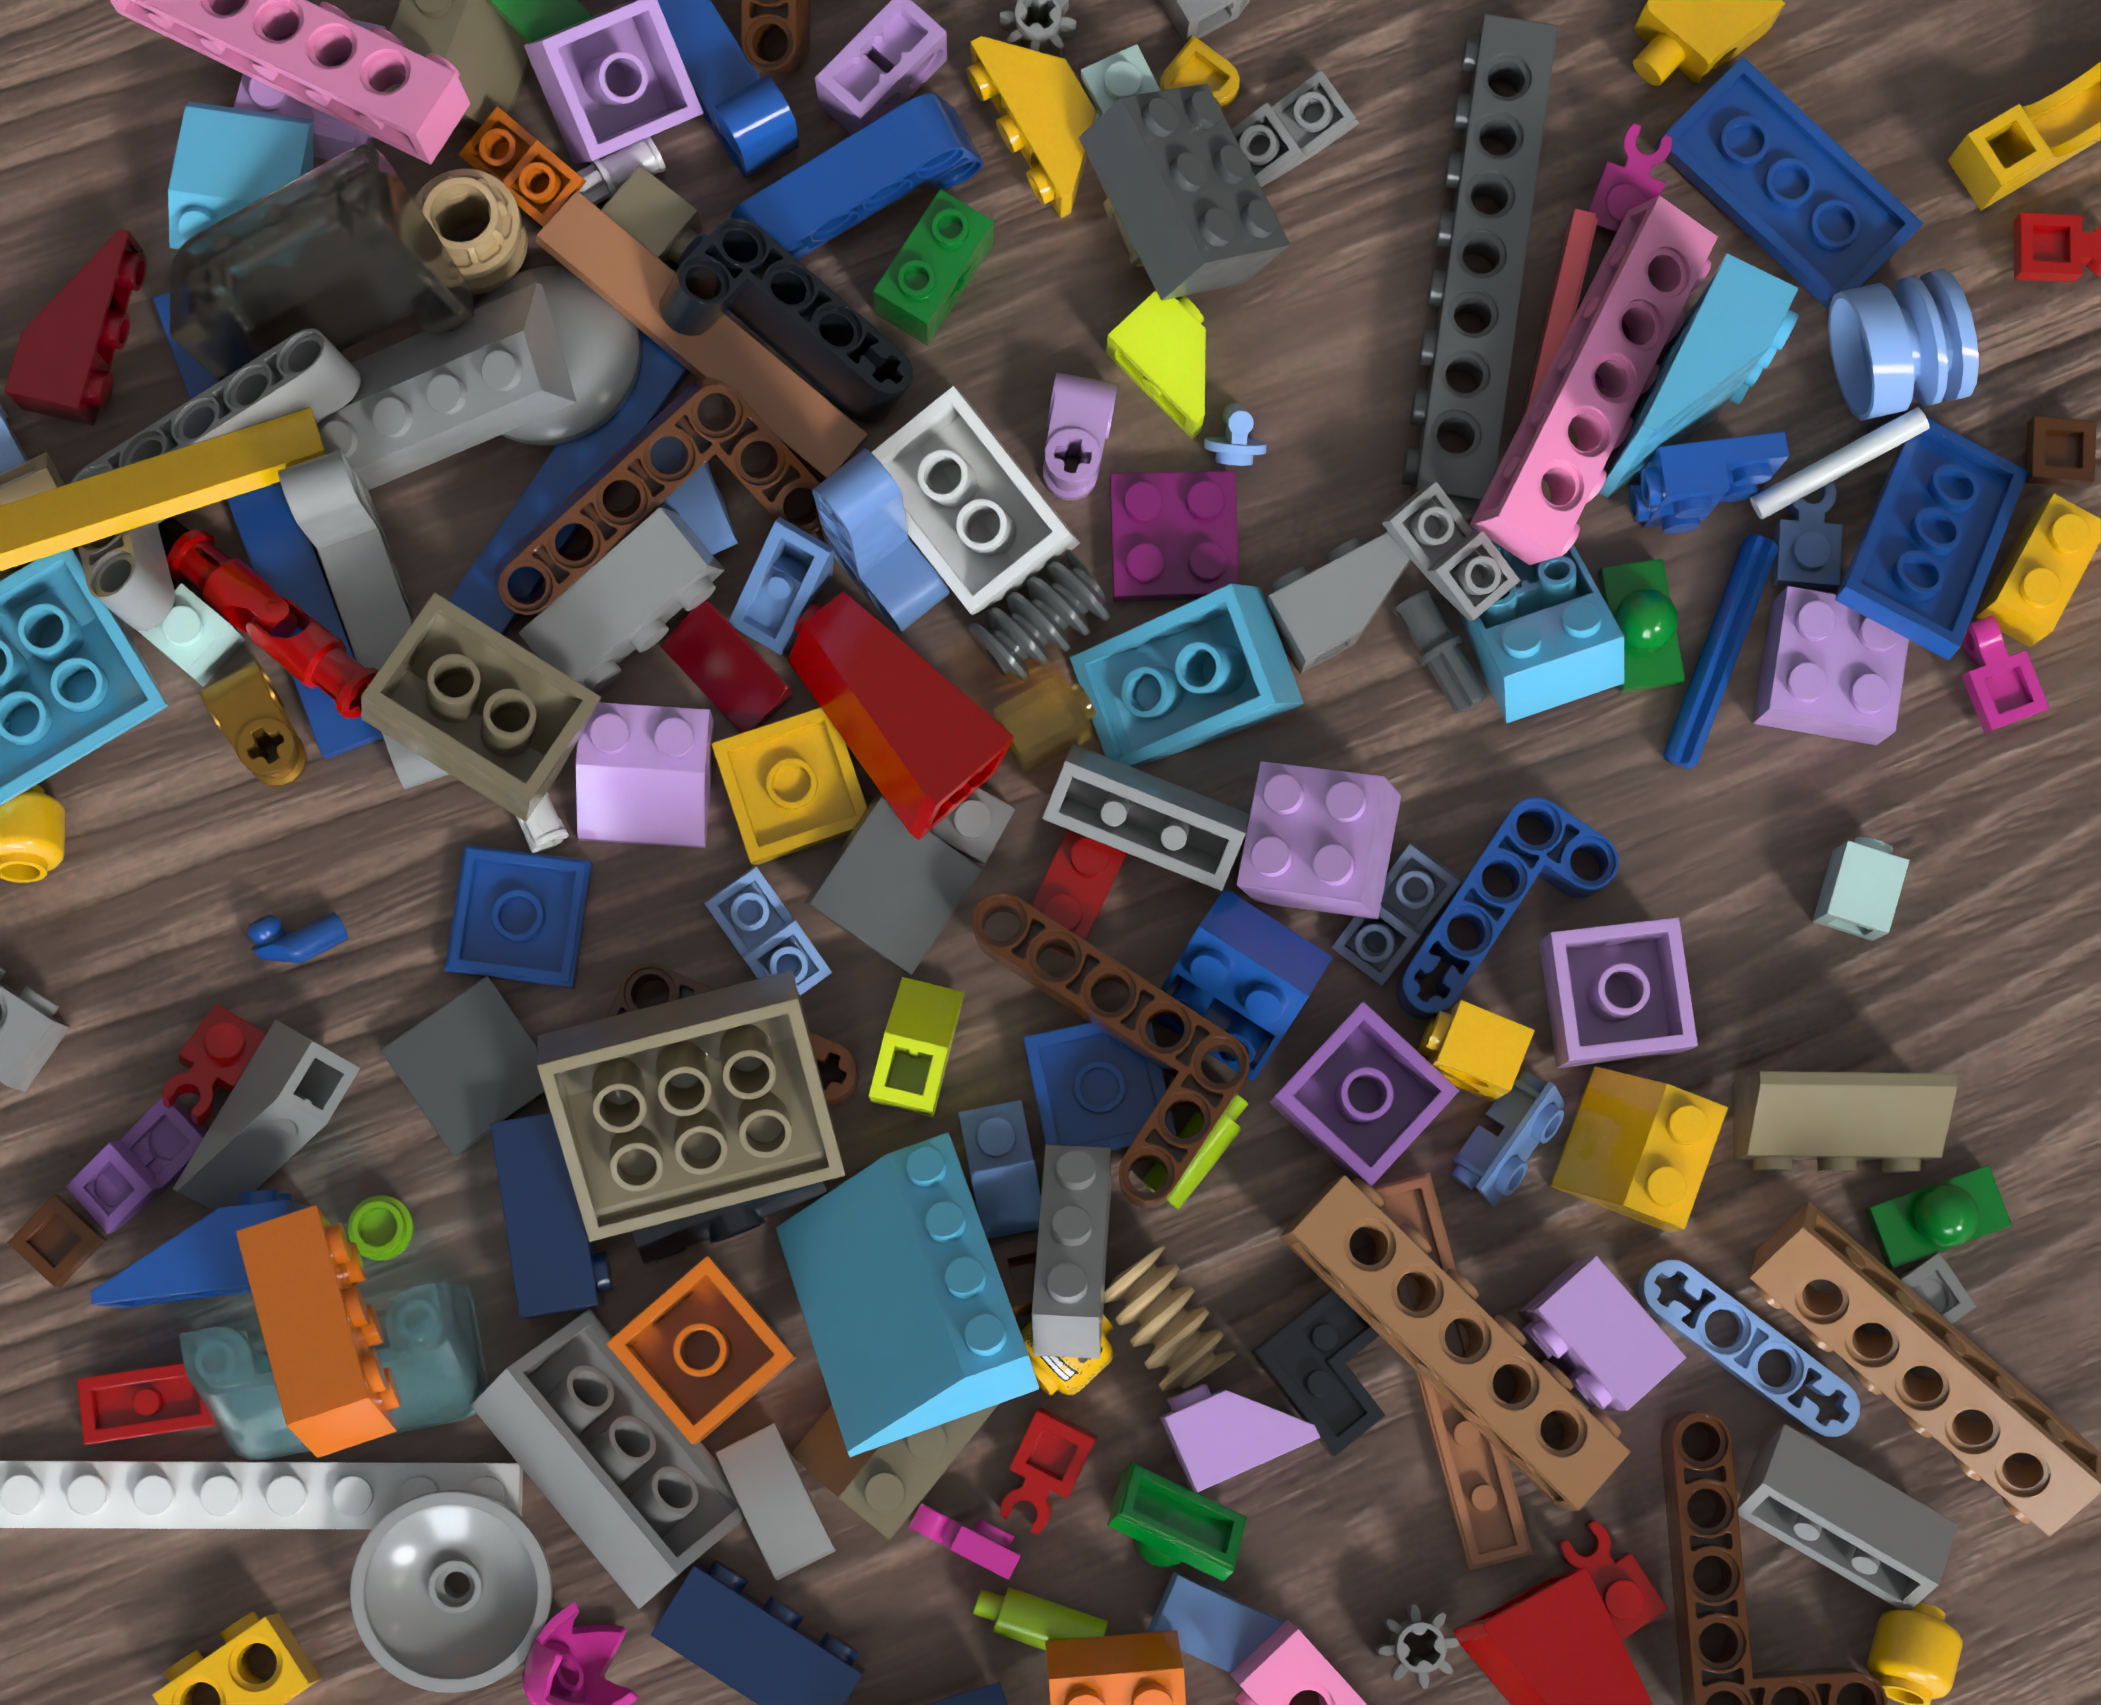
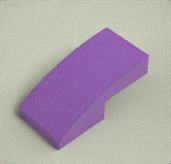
M161 1098L121 1140L109 1142L76 1175L66 1188L108 1234L114 1233L181 1176L208 1130L203 1124L196 1125L192 1122L191 1111L179 1098H177L175 1104L170 1109L163 1105Z

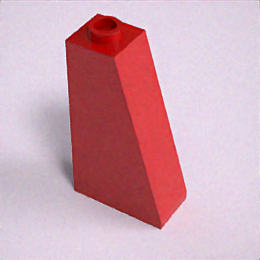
M841 592L824 607L819 603H815L802 614L793 629L798 637L789 656V663L908 832L919 841L996 774L1015 736L846 592Z
M1587 1567L1554 1574L1453 1630L1459 1644L1511 1705H1653Z

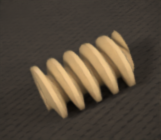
M1162 1245L1111 1279L1112 1282L1104 1293V1303L1125 1300L1126 1304L1115 1318L1119 1326L1139 1322L1141 1326L1131 1338L1130 1343L1133 1347L1152 1343L1155 1346V1349L1144 1362L1145 1366L1149 1370L1168 1365L1170 1370L1159 1384V1387L1162 1391L1181 1387L1184 1390L1229 1361L1236 1355V1352L1232 1350L1219 1354L1213 1353V1350L1224 1334L1220 1329L1199 1332L1198 1329L1209 1312L1206 1307L1187 1311L1184 1309L1185 1304L1194 1293V1289L1191 1285L1170 1288L1169 1284L1180 1268L1176 1263L1156 1267L1154 1263L1165 1249V1245Z

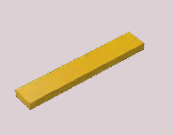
M311 407L1 505L0 571L280 482L279 470L326 454Z

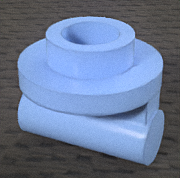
M1230 403L1223 409L1222 419L1226 424L1225 437L1212 436L1206 437L1204 440V449L1216 452L1215 462L1227 465H1252L1253 455L1266 454L1267 449L1266 442L1247 438L1254 422L1249 412L1239 403Z

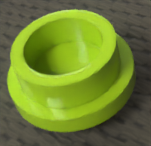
M386 1195L372 1196L360 1202L352 1211L348 1221L350 1242L356 1243L362 1256L372 1260L384 1261L399 1256L407 1249L414 1234V1220L410 1210L400 1200Z

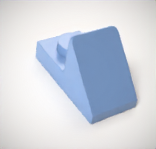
M779 517L772 526L728 622L738 631L779 655L785 653L791 647L796 633L793 631L795 624L810 607L814 596L829 584L833 577L835 549Z
M1022 1100L958 1112L977 1213L987 1240L1039 1230L1041 1194Z

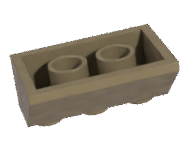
M401 0L389 32L399 38L407 49L424 57L427 53L437 54L453 64L460 73V82L471 104L457 126L477 132L497 106L510 116L530 65V59L524 48V45L528 43L486 0ZM402 83L390 86L385 92L396 90Z
M434 592L362 694L361 719L527 822L561 772L600 702L601 696Z
M1756 1072L1732 1083L1734 1159L1753 1160V1171L1761 1172L1793 1171L1792 1160H1817L1818 1172H1856L1857 1161H1881L1883 1173L1921 1172V1162L1942 1157L1958 1087L1957 1073Z
M831 1404L793 1450L791 1455L840 1500L890 1540L998 1404L849 1457Z

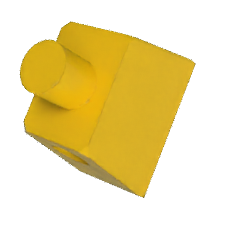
M1648 0L1634 27L1637 35L1647 42L1648 45L1633 60L1634 69L1646 82L1654 86H1660L1676 68L1692 82L1701 83L1766 34L1773 26L1785 3L1782 0Z

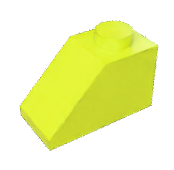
M1155 290L1108 334L1106 354L1193 440L1201 432L1205 415L1206 328L1201 324L1204 322V318L1195 304L1186 296L1161 301Z

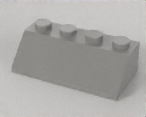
M536 282L352 362L361 374V384L358 392L347 405L317 425L326 454L341 449L369 491L577 403L543 285Z
M588 1309L507 1367L471 1404V1407L637 1608L640 1609L745 1519V1516L721 1465L701 1442L692 1445L608 1347L606 1343L613 1336L594 1313Z

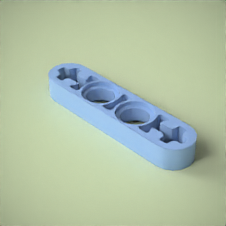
M1663 1260L1651 1264L1642 1273L1638 1282V1295L1642 1305L1650 1314L1803 1429L1816 1436L1838 1437L1848 1433L1856 1425L1860 1416V1402L1856 1392L1845 1381L1690 1265L1680 1260ZM1675 1273L1678 1274L1682 1279L1678 1289L1691 1301H1699L1702 1291L1710 1297L1707 1302L1695 1311L1690 1321V1326L1682 1322V1318L1691 1312L1690 1309L1676 1300L1668 1301L1664 1305L1657 1300L1661 1293L1659 1286L1654 1283L1657 1276L1669 1278L1675 1275ZM1716 1310L1730 1312L1737 1319L1739 1325V1334L1736 1341L1725 1348L1712 1344L1705 1333V1322L1708 1316ZM1770 1349L1784 1352L1791 1363V1375L1788 1381L1779 1387H1771L1765 1384L1758 1373V1361L1761 1355ZM1807 1371L1814 1375V1379L1805 1385L1807 1388L1820 1396H1830L1834 1392L1839 1396L1835 1403L1837 1410L1842 1413L1838 1421L1825 1419L1819 1423L1815 1418L1819 1414L1820 1409L1806 1396H1797L1794 1405L1787 1400L1790 1395L1794 1394L1803 1385Z

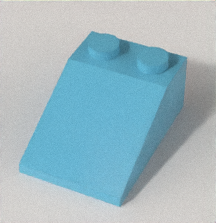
M1229 584L1070 657L1105 756L1133 768L1251 728L1304 704L1261 587Z

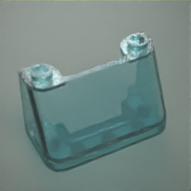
M446 1280L416 1286L401 1292L391 1302L386 1315V1329L390 1347L376 1350L383 1369L387 1367L391 1369L401 1399V1407L391 1410L397 1431L387 1435L461 1421L471 1417L476 1413L471 1404L488 1388L471 1285ZM212 1327L179 1334L184 1368L189 1381L228 1445L237 1455L248 1460H268L310 1451L286 1426L269 1357L255 1350L248 1340L247 1330L236 1331L228 1327Z

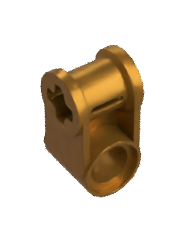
M256 659L199 690L208 711L224 736L230 741L240 761L248 770L252 771L261 783L270 787L282 788L293 784L302 776L307 767L308 756L305 747L283 710L285 707L281 698ZM272 743H276L278 745L276 748L277 754L280 758L275 762L269 763L267 761L268 752L265 748Z

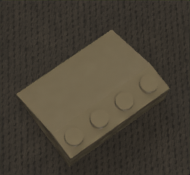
M793 970L537 1036L538 1071L589 1242L845 1176Z

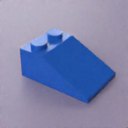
M277 1189L238 1194L239 1205L216 1209L92 1290V1305L131 1308L251 1293L236 1231L311 1206L292 1201L291 1193L279 1194Z

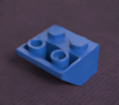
M1224 888L1192 936L1162 985L1161 990L1241 1042L1249 1055L1247 1079L1254 1082L1311 995L1333 956ZM1160 1016L1155 1019L1178 1035L1183 1036L1184 1031L1177 1020L1168 1016ZM1225 1052L1210 1053L1211 1056L1238 1072L1237 1063L1230 1054Z

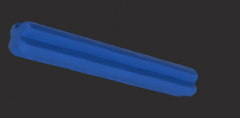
M1750 534L1743 541L1663 752V759L1674 766L1691 770L1698 764L1778 552V544L1769 538Z

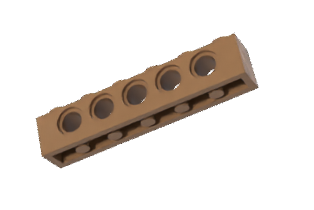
M1345 1175L1331 1180L1284 1230L1279 1238L1561 1511H1580L1631 1452L1617 1439L1621 1434L1620 1428L1604 1412L1594 1406L1587 1410L1569 1393L1574 1385L1559 1368L1546 1360L1539 1364L1522 1347L1526 1342V1338L1516 1326L1501 1315H1496L1492 1318L1478 1305L1475 1300L1479 1293L1465 1277L1453 1269H1449L1445 1273L1428 1256L1432 1250L1431 1246L1415 1229L1405 1223L1398 1227L1380 1210L1384 1205V1201L1371 1186L1359 1178H1355L1351 1182ZM1355 1230L1367 1232L1375 1242L1376 1255L1369 1265L1358 1262L1351 1254L1349 1243ZM1404 1275L1415 1278L1422 1287L1423 1300L1416 1311L1405 1308L1399 1301L1397 1287ZM1452 1321L1461 1323L1467 1329L1470 1336L1469 1348L1462 1357L1454 1355L1448 1349L1445 1342V1332ZM1500 1367L1509 1369L1517 1381L1516 1394L1508 1403L1500 1400L1493 1389V1377ZM1550 1412L1558 1416L1564 1426L1563 1440L1555 1449L1549 1447L1544 1442L1540 1431L1542 1420Z
M1810 1201L1800 1208L1756 1251L1750 1279L1754 1281V1286L1759 1295L1776 1309L1785 1308L1803 1324L1808 1337L1819 1348L1826 1352L1835 1351L1853 1367L1857 1379L1865 1388L1876 1395L1883 1393L1902 1409L1905 1419L1916 1432L1926 1438L1933 1436L1952 1452L1954 1461L1967 1476L1976 1481L1983 1479L2001 1495L2007 1509L2018 1520L2026 1524L2033 1522L2050 1537L2101 1493V1452ZM1818 1279L1829 1280L1836 1284L1840 1290L1833 1293H1823L1814 1289L1810 1282ZM1865 1323H1878L1887 1328L1889 1333L1874 1336L1864 1332L1859 1326ZM1916 1366H1927L1934 1369L1939 1375L1933 1378H1921L1914 1375L1909 1369ZM1975 1409L1985 1413L1988 1418L1981 1421H1971L1959 1413L1964 1410ZM2015 1453H2028L2035 1456L2038 1460L2033 1463L2023 1464L2012 1460L2009 1456Z

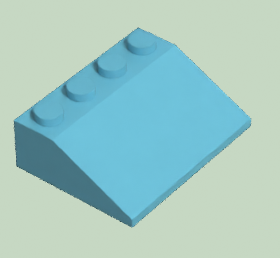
M1726 254L1687 314L1681 329L1672 339L1659 366V373L1652 386L1647 390L1633 418L1632 428L1621 443L1607 471L1606 480L1598 494L1606 498L1611 497L1639 476L1658 447L1684 443L1714 421L1729 401L1737 405L1741 403L1749 387H1753L1763 368L1767 369L1777 349H1782L1798 319L1799 314L1789 310L1799 289L1798 287L1730 254Z
M76 548L37 559L0 581L1 806L168 707L124 621L90 593L80 553Z
M949 1132L886 1154L776 1227L849 1457L1039 1389L1025 1343Z

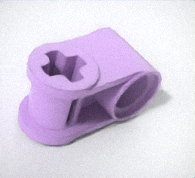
M1056 373L1047 421L1049 431L1043 464V481L1047 490L1055 497L1065 501H1077L1086 497L1094 489L1098 480L1105 439L1109 438L1118 383ZM1067 457L1079 459L1076 473L1064 471Z

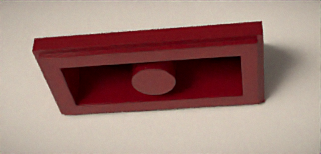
M707 599L694 608L661 645L664 652L740 733L759 728L793 697L790 687Z

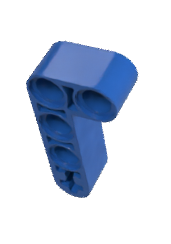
M658 0L703 110L702 115L742 176L747 179L799 148L795 118L785 98L769 76L766 75L760 78L710 0Z
M923 94L905 102L748 198L732 211L730 217L731 219L741 218L753 222L794 258L799 260L924 183L936 190L949 189L973 177L981 170L984 163L955 107L937 94Z
M1530 797L1520 801L1502 820L1400 975L1396 985V998L1400 1007L1409 1016L1417 1019L1435 1018L1440 1010L1445 1012L1458 999L1537 877H1540L1571 897H1590L1604 888L1616 875L1619 867V855L1615 846L1605 836L1549 800L1542 797ZM1532 816L1538 819L1546 830L1545 843L1531 845L1524 842L1517 832L1516 823L1518 818ZM1585 851L1596 858L1599 864V875L1596 880L1581 879L1573 872L1570 864L1573 852ZM1488 868H1498L1508 874L1512 882L1510 896L1497 898L1490 895L1482 884L1483 871ZM1454 920L1469 922L1478 934L1476 948L1470 951H1462L1455 948L1447 936L1449 922ZM1431 949L1435 955H1431L1429 950ZM1440 960L1450 965L1451 967L1444 972L1435 987V990L1442 998L1434 995L1427 1002L1422 1001L1417 996L1421 986L1413 979L1416 978L1422 981L1434 970ZM1456 968H1460L1461 973H1459Z

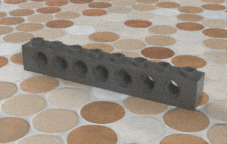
M1484 14L1477 35L1467 34L1462 54L1461 72L1471 73L1468 93H1458L1453 116L1452 129L1463 131L1460 152L1450 150L1445 172L1444 188L1454 189L1452 210H1441L1437 228L1436 246L1446 248L1443 269L1433 268L1427 305L1437 307L1435 328H1424L1419 353V365L1429 366L1426 388L1416 387L1410 416V424L1420 425L1418 447H1407L1401 480L1402 484L1412 485L1411 496L1427 483L1437 481L1458 511L1469 515H1475L1496 473L1558 25ZM1494 80H1504L1515 88L1517 94L1510 97L1499 96L1491 90L1488 83ZM1484 138L1499 139L1507 146L1509 153L1499 156L1492 155L1483 149L1480 140ZM1476 196L1491 197L1498 203L1501 211L1496 214L1481 213L1474 207L1471 199ZM1469 254L1482 255L1490 262L1493 270L1485 274L1475 273L1466 267L1463 257ZM1464 312L1472 313L1480 318L1484 325V330L1479 333H1467L1458 327L1454 316ZM1455 371L1464 372L1473 379L1476 390L1470 393L1456 392L1448 385L1446 375ZM1443 431L1459 433L1466 440L1468 450L1458 454L1447 452L1440 446L1437 434Z

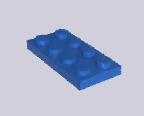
M1743 56L1665 133L1672 137L1671 150L1666 159L1828 310L1834 294L1862 287L1923 224L1919 218ZM1660 139L1658 140L1656 146L1654 147L1655 149L1658 148V146H1659V144H1660Z
M1927 418L1930 428L1899 446L1835 600L1949 661L1961 647L2029 471Z

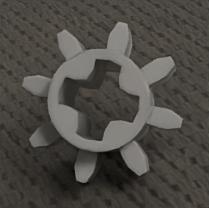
M1012 0L1015 12H1000V28L1005 31H1013L1007 38V43L1045 54L1052 53L1053 56L1062 58L1064 45L1060 36L1069 38L1075 36L1076 20L1062 17L1069 9V0ZM1032 20L1034 24L1028 27L1027 22ZM1048 22L1049 27L1044 29L1042 24Z
M1408 1603V1619L1400 1623L1387 1617L1382 1620L1385 1626L1392 1631L1390 1643H1382L1375 1648L1377 1653L1385 1656L1393 1655L1397 1663L1390 1672L1391 1678L1398 1681L1404 1677L1409 1669L1415 1672V1678L1419 1687L1426 1689L1429 1684V1672L1438 1668L1444 1673H1453L1454 1670L1451 1665L1444 1659L1447 1648H1455L1460 1644L1456 1637L1450 1635L1443 1636L1439 1630L1445 1622V1613L1437 1611L1426 1622L1421 1620L1418 1606L1414 1603ZM1428 1629L1430 1634L1427 1636L1426 1644L1432 1649L1430 1656L1423 1659L1415 1655L1408 1662L1405 1658L1408 1656L1410 1648L1403 1642L1405 1636L1410 1631L1421 1636Z

